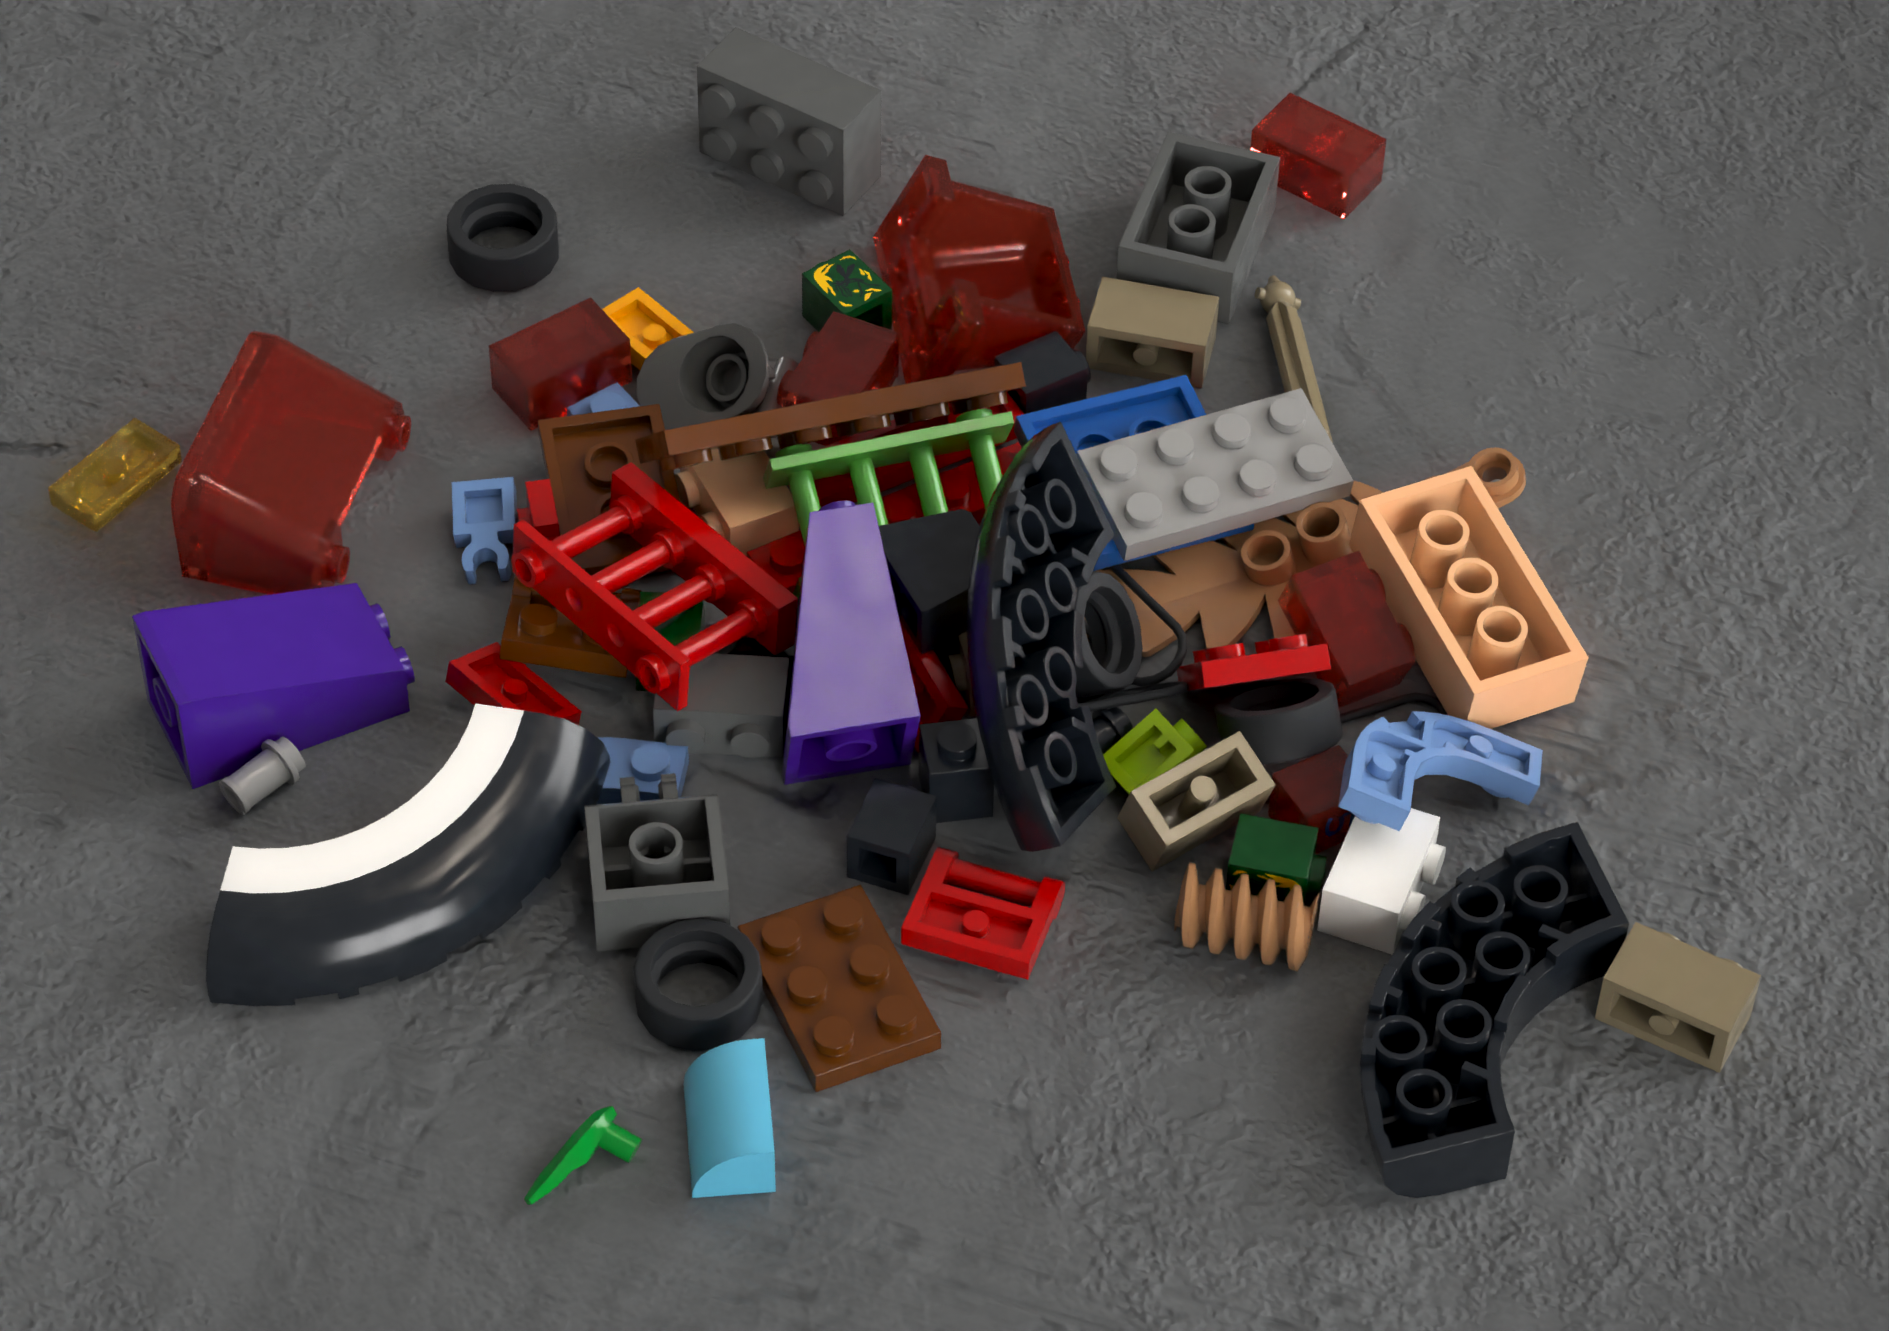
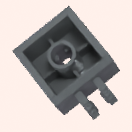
M672 773L661 774V782L658 784L659 799L640 801L639 787L635 784L634 777L620 778L621 802L584 806L597 951L640 948L655 931L682 920L704 918L730 925L729 886L717 794L678 797L676 775Z

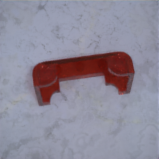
M255 330L250 332L175 478L171 498V513L182 577L268 595L334 586L335 583L341 584L347 575L350 563V549L347 546H342L341 526L373 458L390 461L397 451L403 452L408 445L411 434V418L404 415L402 403L278 335Z

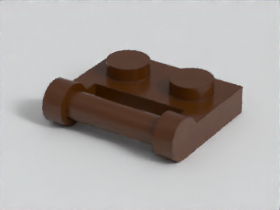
M515 575L501 640L499 659L621 678L627 677L628 669L537 591L523 585ZM623 587L621 593H612L632 611L639 607L641 590Z

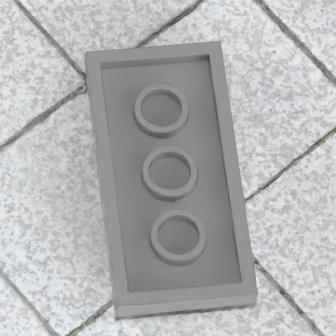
M1302 388L1078 450L1076 454L1115 534L1112 539L1124 561L1300 511L1314 503L1331 502L1348 497L1351 494L1354 482Z

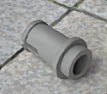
M280 737L276 741L271 739L265 740L261 745L262 752L232 775L225 777L219 782L223 796L238 813L245 815L251 810V807L284 783L294 785L299 781V772L306 767L305 761L298 749L287 738Z

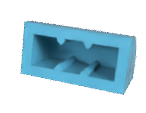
M765 1039L739 1040L715 1047L698 1057L690 1065L684 1077L683 1085L692 1198L776 1192L775 1150Z

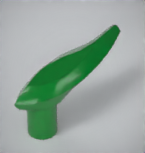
M613 1106L595 1111L572 1134L539 1174L525 1196V1202L528 1205H532L547 1195L571 1171L586 1164L599 1147L629 1163L636 1154L642 1139L613 1123L617 1116Z

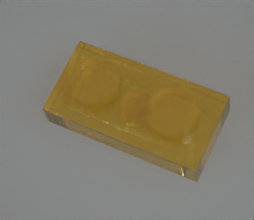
M134 418L48 487L51 505L92 531L97 532L182 462L180 445L137 418Z

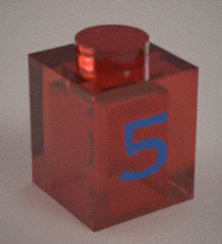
M1340 745L1272 774L1275 787L1270 794L1268 816L1274 820L1319 828L1316 854L1344 842L1355 817L1352 812L1338 807L1343 770L1348 757Z

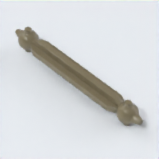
M1272 275L1268 278V283L1264 288L1258 287L1255 290L1254 296L1256 299H1260L1263 309L1268 313L1266 321L1284 391L1289 392L1302 388L1332 441L1301 319L1297 313L1301 306V299L1295 297V292L1289 284L1280 281L1275 275Z

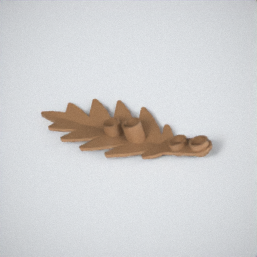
M1494 447L1481 450L1469 462L1449 471L1452 472L1472 466L1497 508L1514 501L1522 493L1526 485V474L1523 464L1512 453L1503 448ZM1495 479H1501V480L1496 481V482H1490V481L1495 480ZM1354 481L1350 497L1356 504L1342 498L1331 502L1314 503L1303 510L1282 515L1290 524L1277 518H1272L1255 523L1254 529L1251 531L1220 538L1229 547L1214 541H1208L1154 555L1153 557L1171 574L1139 569L1124 570L1181 625L1184 632L1201 618L1206 648L1236 644L1256 620L1265 601H1267L1274 638L1300 635L1317 612L1331 580L1341 623L1345 627H1352L1378 596L1349 546L1359 501L1384 492L1364 483ZM1111 569L1097 571L1110 574L1124 587L1132 600L1141 626L1143 657L1152 656L1177 639L1173 630Z

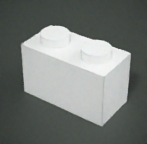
M1411 808L1401 830L1397 831L1380 823L1365 822L1355 816L1322 889L1317 931L1393 955L1403 930L1405 931L1412 919L1424 908L1426 896L1419 893L1423 883L1427 882L1434 885L1439 876L1446 852L1445 846L1436 844L1440 817Z

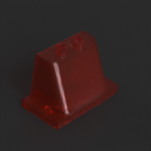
M925 155L873 236L882 280L892 289V326L905 384L950 376L955 371L994 367V356L1054 331H1057L1066 343L1074 349L1086 330L1080 311V300L1076 296L1069 269V259L1065 254L1054 208L952 181L946 160Z

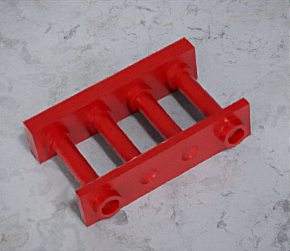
M632 462L612 472L609 510L554 540L549 541L524 519L514 524L511 564L512 571L519 581L526 587L537 591L632 672L646 690L659 695L677 712L688 705L690 667L744 636L754 638L774 655L794 645L798 598ZM620 532L630 535L643 546V548L593 575L588 574L572 560V558ZM661 566L671 569L685 581L633 611L612 594ZM702 601L712 603L727 615L722 620L675 646L654 629Z

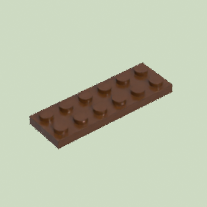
M1018 362L663 430L635 439L640 464L659 460L661 472L713 461L711 450L714 449L719 450L720 460H726L773 449L771 438L776 437L779 449H783L793 445L808 444L832 438L831 427L836 426L839 438L892 426L890 415H894L896 426L950 415L948 404L952 405L953 415L963 414L976 409H987L1007 404L1006 392L1026 387L1022 363Z

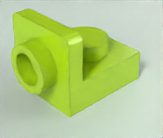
M1155 708L1104 753L1103 756L1111 776L1129 795L1132 790L1203 752L1207 746L1182 718L1172 726Z

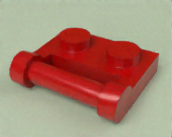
M938 847L933 854L901 927V944L1028 980L1053 919H1056L1060 911L1065 893V882L1046 876L1040 882L960 860L958 852ZM951 884H952V885H956V886H960V887H963V888H967V889H970V890L978 891V892H981V893H985V894H988V895H992V896H995V897L1003 898V899H1006V900H1010V901H1013V902H1017V903H1021V904H1024V905H1028V906H1031V908L1026 907V906H1022V905H1019V904L1011 903V902H1008V901H1004V900H1001V899L993 898V897H990V896H986V895H983V894L975 893V892H972V891H968V890H965V889L957 888V887L951 886Z

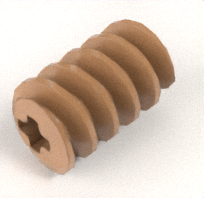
M1189 862L1180 889L1174 931L1180 927L1183 946L1189 949H1193L1197 945L1204 932L1207 933L1209 952L1218 955L1222 952L1229 939L1233 938L1235 956L1241 960L1247 959L1257 943L1260 947L1262 963L1269 966L1273 965L1282 949H1285L1288 969L1298 972L1307 958L1311 945L1320 892L1311 906L1307 907L1303 903L1301 886L1294 884L1285 900L1278 901L1275 880L1268 879L1259 894L1255 896L1251 895L1249 876L1247 874H1241L1233 888L1226 890L1222 869L1215 868L1206 884L1202 885L1198 881L1196 864Z

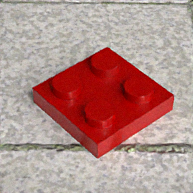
M1306 634L1254 642L1256 654L1245 655L1244 643L1192 651L1194 663L1179 666L1177 669L1178 681L1186 682L1188 684L1187 691L1329 670L1331 669L1328 644L1308 646Z

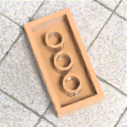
M1472 466L1359 501L1349 546L1448 715L1493 729L1575 701L1589 657Z

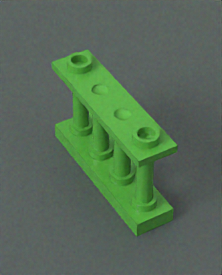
M976 409L961 414L956 418L955 423L813 450L809 444L793 445L778 451L775 454L776 458L769 459L763 477L765 487L769 489L784 485L790 486L805 546L810 512L819 511L821 508L814 480L850 473L857 504L873 502L878 525L881 526L888 524L874 468L910 461L925 517L949 512L934 456L970 449L986 510L991 496L1002 478L994 444L1006 441L1014 425L1012 412L993 415L991 409ZM801 577L798 579L793 594L798 598V606Z

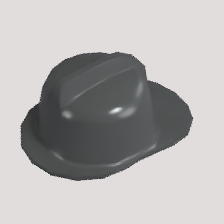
M736 323L717 325L706 330L674 338L657 346L644 360L638 374L637 399L640 406L660 404L664 427L667 430L747 415L756 410L765 399L769 381L775 378V372L768 364V356L762 340L750 328Z

